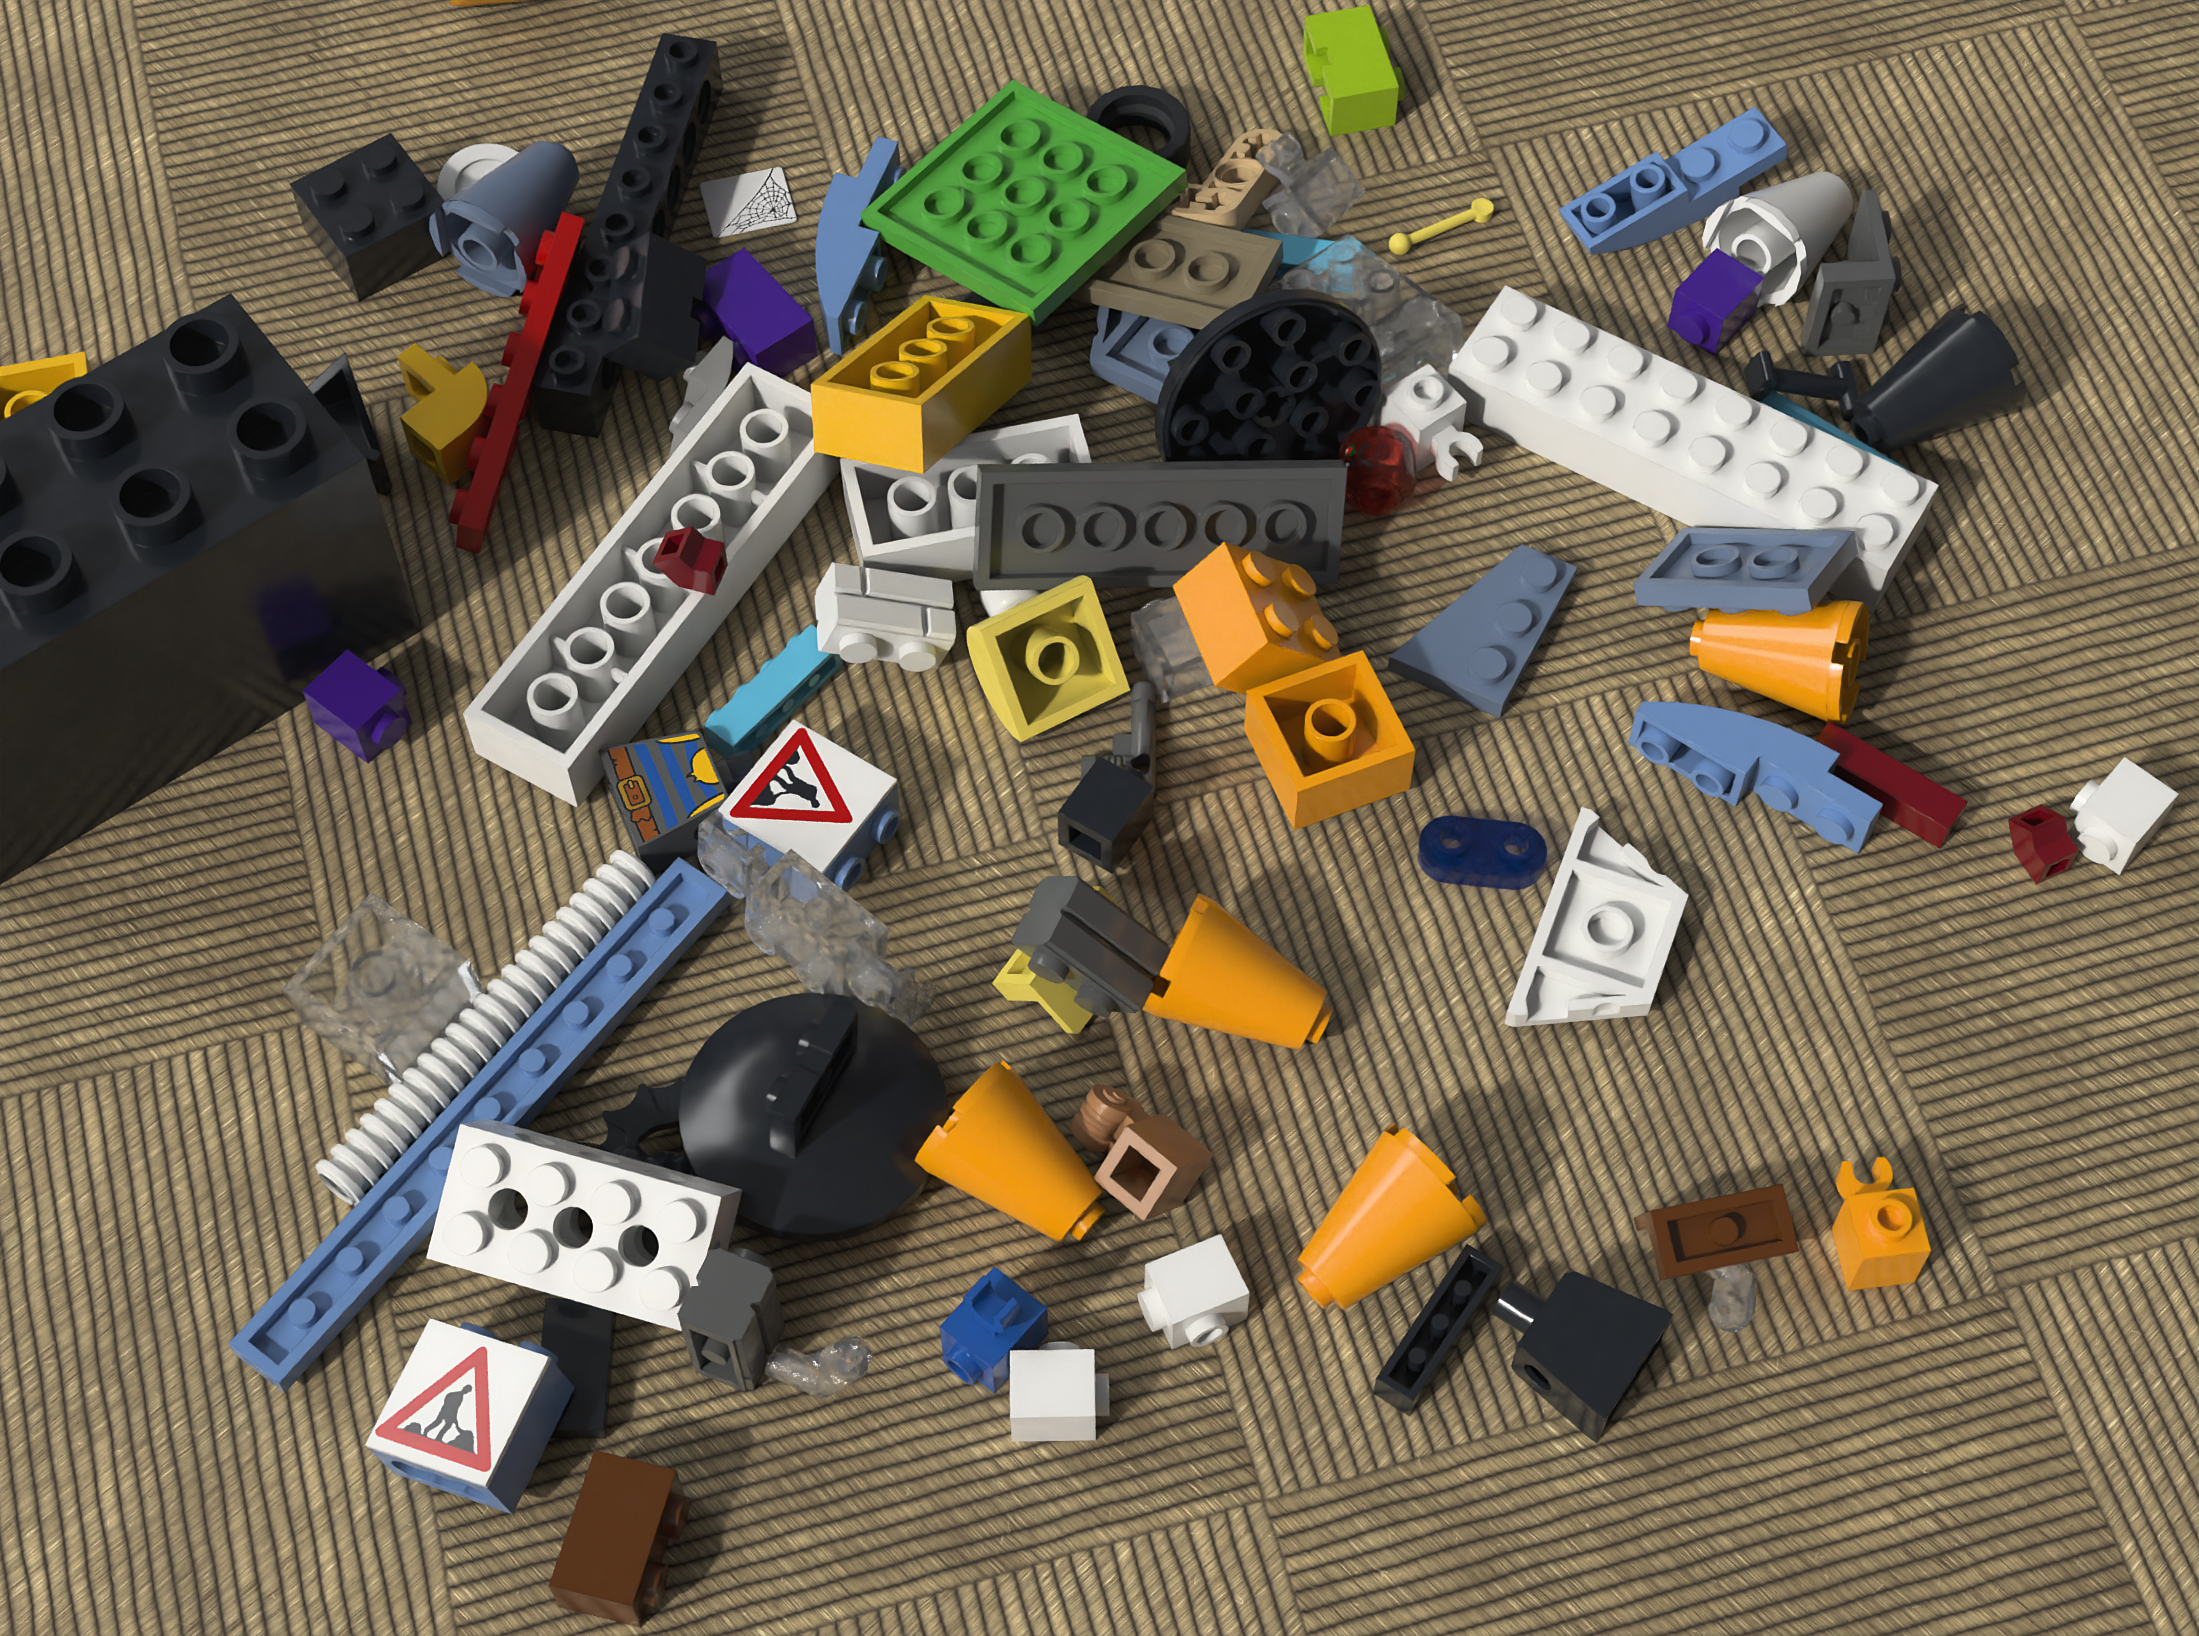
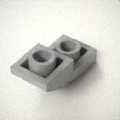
M725 336L719 340L709 353L703 349L696 354L695 364L686 368L683 379L688 382L683 406L678 410L669 426V432L674 434L669 458L727 388L733 359V342Z

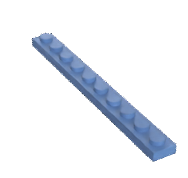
M678 857L228 1343L233 1353L285 1393L434 1230L460 1124L491 1119L525 1129L731 903L728 890Z

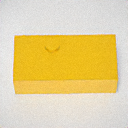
M924 295L811 383L814 452L924 474L1032 380L1030 315L1017 311Z

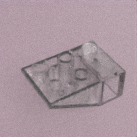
M1349 234L1272 281L1265 292L1283 289H1310L1334 296L1352 308L1369 327L1377 342L1382 364V392L1428 363L1447 381L1449 366L1465 344L1464 320L1461 316ZM1382 394L1369 421L1376 429H1378Z

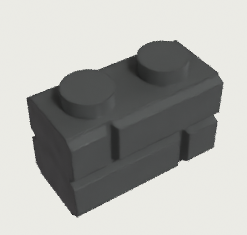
M1046 876L1045 879L1040 881L1028 905L1030 910L1023 915L1011 939L1015 947L1031 958L1027 965L1028 968L1039 977L1050 982L1059 984L1065 982L1077 991L1074 1001L1081 1008L1092 1014L1109 1017L1111 1012L1136 1013L1138 1010H1141L1154 985L1152 979L1159 974L1170 952L1169 944L1080 877Z
M721 1248L709 1250L696 1275L698 1286L690 1287L677 1313L689 1357L696 1373L743 1392L755 1391L768 1364L766 1354H773L785 1329L775 1278L771 1272L772 1265L761 1255L743 1248H736L733 1253Z

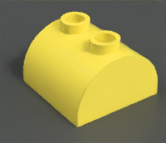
M1085 575L1075 577L967 629L968 650L984 693L1002 724L1020 742L1130 691L1091 578Z

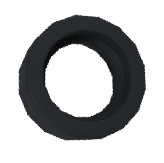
M1145 85L1122 86L1104 93L1090 106L1086 118L1111 131L1124 126L1144 125L1156 128L1166 134L1170 142L1153 153L1186 169L1190 159L1191 148L1190 120L1188 112L1174 96L1162 89Z

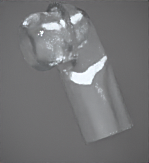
M1745 1263L1706 1271L1714 1280L1711 1301H1709L1708 1306L1711 1320L1723 1331L1736 1332L1742 1330L1754 1317L1758 1288L1757 1277Z
M857 1335L844 1336L839 1341L834 1342L812 1356L778 1343L768 1359L765 1375L813 1396L826 1398L854 1384L865 1375L872 1359V1351L867 1341Z

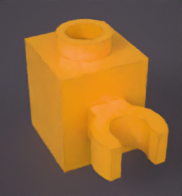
M1884 1156L1877 1157L1871 1168L1872 1176L1875 1180L1872 1184H1864L1855 1178L1850 1161H1843L1836 1175L1838 1192L1845 1200L1831 1229L1847 1291L1914 1283L1931 1252L1915 1189L1913 1187L1888 1190L1892 1183L1893 1171L1889 1161Z

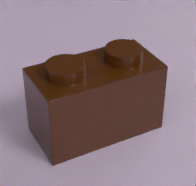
M594 1450L549 1583L551 1592L560 1608L641 1628L647 1607L656 1608L665 1590L668 1565L663 1564L662 1560L669 1538L678 1540L681 1537L688 1518L690 1498L683 1496L684 1491L677 1470Z

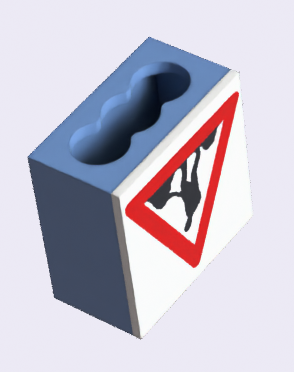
M794 719L717 810L725 847L825 907H828L840 890L848 891L855 885L863 872L867 856L878 843L884 845L894 836L902 819L896 778Z
M429 1319L365 1445L396 1475L513 1514L575 1387L557 1367L558 1357L542 1346L527 1341H522L519 1346L500 1341L490 1331L472 1323L463 1322L460 1328Z

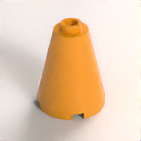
M1850 599L1820 601L1812 611L1794 616L1779 614L1777 610L1749 609L1741 613L1729 614L1721 612L1719 608L1710 609L1705 620L1697 619L1694 623L1690 638V655L1698 657L1700 670L1826 722L1847 724L1853 712L1861 682H1855L1859 662L1865 663L1869 638V608L1864 605L1865 602Z
M1198 893L1189 910L1190 914L1183 928L1180 927L1142 1010L1155 1017L1295 1050L1301 1048L1305 1039L1317 1044L1333 1012V1008L1323 1004L1327 991L1214 899Z
M1003 1060L1001 1063L996 1062L963 1094L952 1107L955 1112L947 1120L943 1128L937 1125L914 1160L926 1172L1059 1243L1069 1234L1073 1235L1078 1241H1081L1106 1211L1097 1203L1104 1193L1101 1185L1093 1179L1092 1173L1016 1070Z
M1392 1122L1380 1134L1297 1258V1262L1304 1272L1296 1280L1321 1308L1326 1309L1334 1302L1339 1308L1345 1310L1477 1233L1487 1224L1486 1215L1471 1194L1462 1202H1459L1455 1197L1459 1191L1452 1182L1456 1176L1415 1135L1404 1127L1399 1130L1396 1123Z

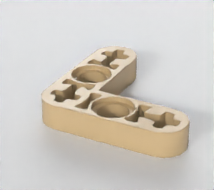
M1257 129L1242 134L1235 140L1202 185L1188 183V187L1160 213L1241 231L1287 168L1288 161L1283 134L1272 129Z

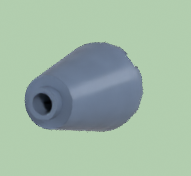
M547 141L533 143L443 202L430 217L429 226L435 247L442 257L450 251L462 264L456 272L482 291L499 297H511L516 290H520L521 293L525 289L527 281H532L536 273L538 264L535 261L544 230L556 231L562 211L565 212L579 182L580 174L575 157L566 147L559 143Z

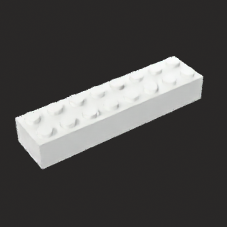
M1506 285L1456 355L1448 370L1447 382L1467 401L1464 420L1692 528L1855 531L1858 554L1828 592L1845 600L1854 599L1855 601L1865 602L1864 605L1868 606L1869 611L1872 613L1875 611L1924 528L1939 486L1928 479Z
M749 362L743 366L464 711L463 715L476 754L579 808L604 775L598 751L607 747L627 744L631 741L840 472V459L842 457L814 452L810 392ZM693 526L705 538L724 543L728 566L715 596L678 587L652 563L666 532Z

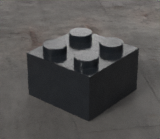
M392 133L290 183L304 230L359 302L452 254L448 251L442 257L435 247L429 231L430 217L445 201Z

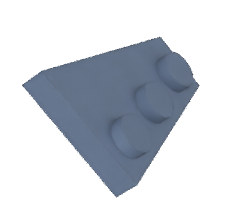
M1521 544L1389 656L1388 671L1501 718L1571 589L1578 567Z

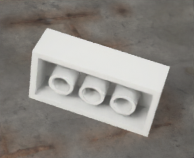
M1073 414L969 434L924 474L841 458L840 465L844 499L860 567L951 580L952 582L972 579L977 464L1092 463L1079 415Z

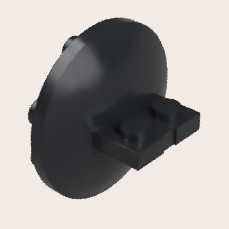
M1283 289L1245 300L1213 319L1197 333L1178 357L1167 361L1170 371L1163 383L1155 414L1156 442L1163 462L1339 460L1347 445L1351 442L1356 444L1365 431L1382 394V364L1377 342L1369 327L1352 308L1338 298L1324 292L1310 289Z
M800 993L773 998L756 1004L728 1020L711 1035L696 1054L687 1071L679 1101L681 1144L692 1175L742 1189L735 1221L767 1236L796 1242H829L855 1237L876 1229L902 1213L918 1198L934 1176L926 1172L914 1160L937 1125L943 1128L948 1120V1098L941 1071L929 1049L917 1034L901 1020L873 1004L860 999L830 993Z

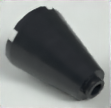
M1960 304L1946 312L1854 403V418L1851 419V428L1856 438L1869 447H1874L1880 453L1886 454L2008 414L2023 404L2027 392L2026 383L2024 380L2015 386L2011 369L2020 363L2015 351L2002 331L1980 310L1971 316L1964 313L1968 306L1966 304Z

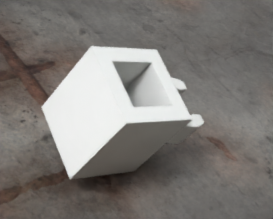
M1429 363L1382 392L1377 435L1414 474L1436 461L1435 465L1438 473L1446 480L1452 482L1457 479L1459 463L1452 456H1465L1475 467L1481 464L1483 454L1481 442L1474 435L1463 432L1467 401Z

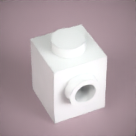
M2124 757L2101 785L2091 779L2076 796L2069 810L2076 814L2077 817L2068 835L2084 856L2093 862L2104 864L2120 875L2162 826L2179 793Z
M1219 1234L1145 1264L1144 1291L1138 1293V1301L1150 1329L1153 1332L1163 1329L1173 1350L1187 1343H1190L1193 1347L1208 1345L1224 1336L1229 1330V1326L1246 1320L1250 1293L1222 1235Z
M1050 1342L1041 1345L1039 1350H1010V1423L1012 1442L1096 1440L1095 1416H1109V1373L1095 1374L1094 1349H1080L1078 1345L1070 1342Z

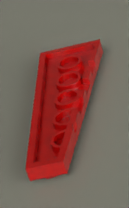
M562 211L556 231L553 232L545 229L542 235L535 261L538 267L534 281H527L519 306L518 314L527 316L521 334L513 331L509 334L501 365L510 369L504 385L497 383L492 385L484 412V417L492 419L487 438L476 435L473 441L466 470L475 472L469 491L458 488L450 511L448 523L457 525V548L477 554L480 553L517 446L521 426L518 425L519 420L527 417L533 400L531 384L535 371H537L580 255L585 218Z

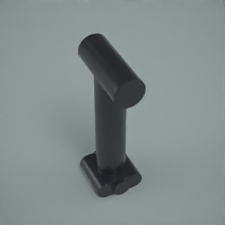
M1760 351L1749 360V364L1744 368L1746 384L1751 399L1760 402L1769 396L1772 391L1837 401L1842 419L1846 422H1851V419L1854 418L1853 406L1861 397V392L1854 365L1850 361H1839L1833 364L1830 368L1831 376L1774 367L1770 352Z

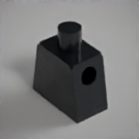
M1567 1271L1563 1275L1548 1299L1513 1279L1499 1298L1492 1313L1524 1334L1516 1347L1511 1364L1515 1374L1584 1435L1596 1443L1663 1342L1673 1317L1672 1313L1661 1307L1575 1271Z

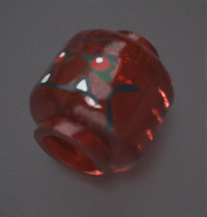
M1372 425L1362 427L1344 439L1339 448L1338 460H1342L1348 467L1345 502L1362 513L1381 516L1395 511L1411 499L1417 482L1416 452L1412 441L1403 432L1389 426Z

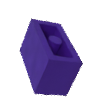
M745 248L705 271L703 298L696 305L692 304L690 317L700 322L699 335L703 339L707 340L711 337L717 344L725 336L733 342L731 370L736 375L749 362L782 379L818 356L813 319Z

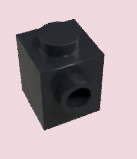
M1099 756L1058 811V844L1113 874L1153 819L1154 786L1148 783L1146 778L1136 769L1127 765L1117 766Z

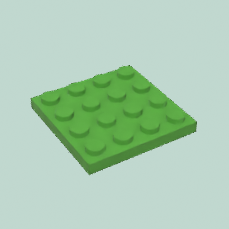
M1012 80L860 214L863 228L880 232L881 240L1006 310L1029 314L1031 324L1037 327L1188 187L1186 170Z

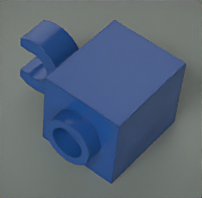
M994 1266L986 1276L983 1275L963 1296V1301L940 1325L942 1351L945 1353L942 1356L944 1363L965 1383L974 1385L978 1380L995 1394L1010 1377V1350H1034L1049 1334L1047 1307Z

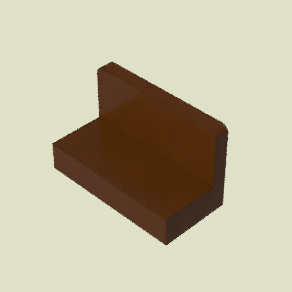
M1783 1184L1650 1210L1634 1217L1637 1231L1646 1229L1649 1231L1660 1281L1799 1252Z

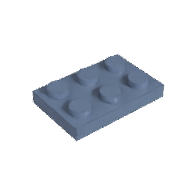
M1683 527L1633 583L1637 605L1662 606L1664 610L1672 612L1683 611L1692 607L1719 608L1721 612L1729 614L1741 613L1749 609L1777 610L1779 614L1786 616L1800 615L1812 611L1858 554L1855 531Z

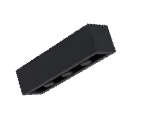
M1466 1244L1376 1377L1373 1394L1410 1417L1500 1283L1504 1266Z

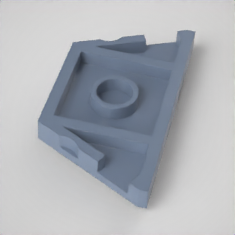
M1100 306L1097 317L1098 333L1093 337L1090 353L1091 372L1095 376L1157 404L1163 383L1170 371L1167 361L1178 357L1200 329Z

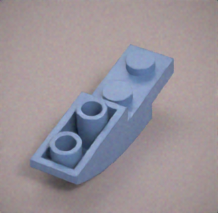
M1753 107L1665 160L1657 151L1563 206L1559 209V213L1590 255L1638 246L1712 215L1719 206L1728 200L1739 197V186L1787 158V144L1758 109Z
M877 136L857 178L835 172L820 214L816 238V276L820 309L830 351L841 356L851 335L858 336L861 333L867 317V302L872 291L879 292L882 289L887 276L888 259L882 257L880 232L863 228L860 213L907 173L906 168L900 165L898 141Z
M1643 701L1636 710L1628 743L1636 747L1647 760L1658 765H1666L1690 779L1706 795L1720 797L1736 807L1749 789L1758 794L1771 808L1790 813L1815 828L1816 832L1825 840L1834 844H1842L1858 854L1871 837L1883 804L1833 775L1840 753L1776 723L1717 707L1680 702Z

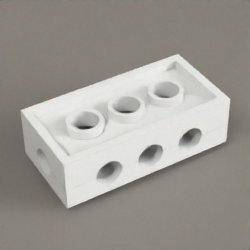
M491 1119L462 1123L459 1126L426 1258L682 1331L677 1313L690 1287L698 1286L696 1275L709 1250L721 1248L727 1251L742 1189ZM517 1191L524 1196L528 1205L526 1220L521 1218L515 1209L514 1198ZM580 1209L586 1211L592 1219L593 1234L591 1238L586 1237L579 1228L578 1214ZM644 1227L651 1229L658 1239L659 1250L656 1257L650 1255L642 1244V1231Z

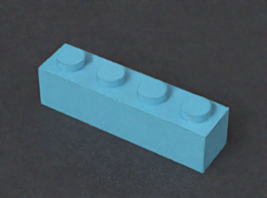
M812 624L802 633L795 634L787 643L786 648L775 658L767 660L763 664L760 673L749 683L742 684L734 693L733 698L722 709L718 708L711 713L704 725L708 745L724 758L748 750L751 754L842 666L840 654L818 651L817 628Z

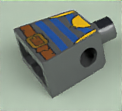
M694 730L607 747L598 751L606 784L635 855L646 864L654 876L668 869L678 857L685 860L722 840L717 810L755 766L748 750L713 761L702 734Z

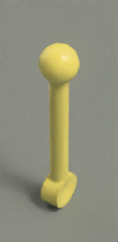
M1478 198L1472 202L1471 209L1408 235L1396 233L1389 240L1390 251L1396 255H1404L1410 250L1411 245L1472 220L1479 223L1488 222L1492 218L1494 205L1488 199Z

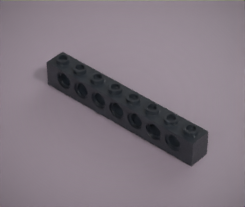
M662 33L531 384L542 429L599 438L624 366L602 356L605 334L602 328V320L608 307L611 285L609 265L615 251L648 232L668 241L670 239L723 90L717 41Z

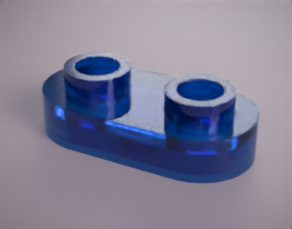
M1441 816L1430 821L1420 834L1417 850V859L1421 869L1426 875L1438 882L1507 890L1525 889L1536 883L1543 873L1547 857V846L1544 838L1536 829L1527 824L1461 816ZM1445 839L1457 840L1461 846L1449 848L1444 846L1441 841ZM1509 845L1518 846L1524 849L1525 852L1518 855L1512 854L1505 847Z

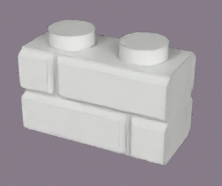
M832 562L815 594L816 620H818V651L840 654L844 661L850 663H865L872 659L896 662L903 669L912 672L938 668L956 638L955 612L952 611L954 605L952 581Z

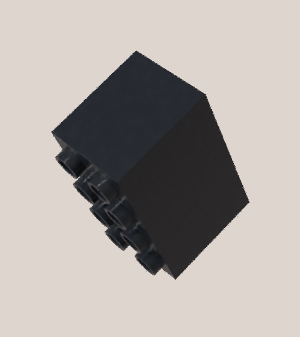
M231 293L196 313H191L177 319L164 331L85 375L62 383L51 394L0 421V885L305 702L306 699L302 690L347 649L368 664L421 632L366 458Z

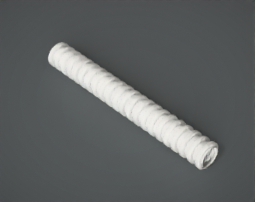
M615 850L609 858L611 865L602 864L596 871L597 879L589 878L584 882V893L577 892L570 897L569 903L571 907H561L556 912L557 921H547L543 925L542 932L544 935H534L529 940L530 950H520L515 955L516 964H506L501 970L503 978L501 980L492 979L488 983L487 989L489 993L487 995L479 993L474 998L473 1004L475 1008H464L459 1015L461 1022L459 1024L450 1023L446 1027L445 1033L447 1037L445 1039L436 1038L431 1043L433 1052L431 1054L422 1053L417 1058L419 1065L417 1069L407 1068L403 1072V1079L405 1081L402 1084L393 1083L389 1087L390 1097L388 1099L379 1098L374 1103L376 1112L373 1115L370 1113L363 1114L359 1121L361 1124L359 1130L350 1128L345 1133L347 1142L344 1145L335 1144L331 1148L330 1153L333 1157L329 1161L321 1159L316 1164L317 1175L320 1180L336 1196L350 1205H357L364 1198V1192L367 1189L371 1190L380 1180L379 1176L389 1171L394 1165L393 1161L396 1158H401L409 1149L408 1145L410 1143L413 1144L423 1134L422 1130L428 1128L437 1119L436 1115L442 1113L450 1105L452 1098H456L463 1091L465 1085L475 1078L479 1070L487 1065L493 1058V1055L500 1051L507 1043V1040L512 1038L521 1028V1025L525 1024L535 1013V1010L549 998L548 996L562 984L563 980L574 971L656 882V879L644 862L629 852Z

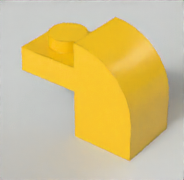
M414 343L398 355L397 358L407 392L419 403L403 414L400 420L410 453L450 486L469 471L466 470V466L476 435L487 438L492 419L484 417L489 397L487 384L481 370L473 362L457 373L446 359L441 356L433 358Z

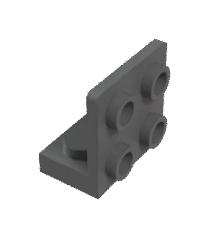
M1876 189L1863 190L1843 261L1820 264L1800 336L1803 357L1873 354L1880 330L1888 328L1890 319L1889 300L1891 293L1898 292L1900 289L1901 264L1897 256L1891 257L1889 250L1891 238L1890 215L1888 211H1881Z

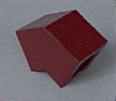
M693 526L666 532L652 562L678 587L715 596L728 566L724 543L705 538Z
M2040 804L2008 819L2014 854L2036 885L2070 870L2079 852V848L2068 835L2065 816Z

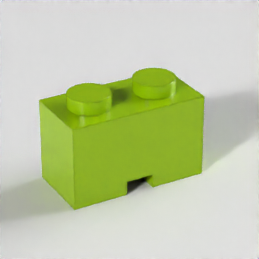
M1370 5L1305 16L1302 55L1313 87L1325 86L1327 95L1320 96L1319 105L1330 137L1394 126L1398 101L1405 99V83L1401 69L1399 67L1392 68L1389 60L1390 41L1385 26H1377Z

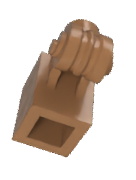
M1103 1084L1092 1086L1087 1094V1101L1081 1104L1080 1111L1074 1115L1069 1123V1129L1085 1149L1091 1152H1109L1093 1179L1143 1221L1180 1207L1214 1155L1164 1113L1151 1117L1144 1111L1143 1106L1136 1099L1128 1097L1121 1090Z

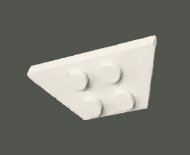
M1582 807L1507 1010L1504 1023L1506 1025L1520 1027L1646 1016L1649 1014L1688 899V894L1666 875L1658 874L1652 870L1647 858L1630 843H1627L1624 847L1618 844L1598 826L1600 817L1590 809Z

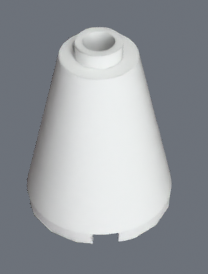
M1820 171L1730 199L1719 206L1707 219L1702 237L1703 249L1705 250L1710 246L1712 253L1718 248L1765 277L1757 308L1763 304H1776L1775 307L1785 304L1800 291L1851 215L1853 209L1851 192L1845 182L1837 175Z

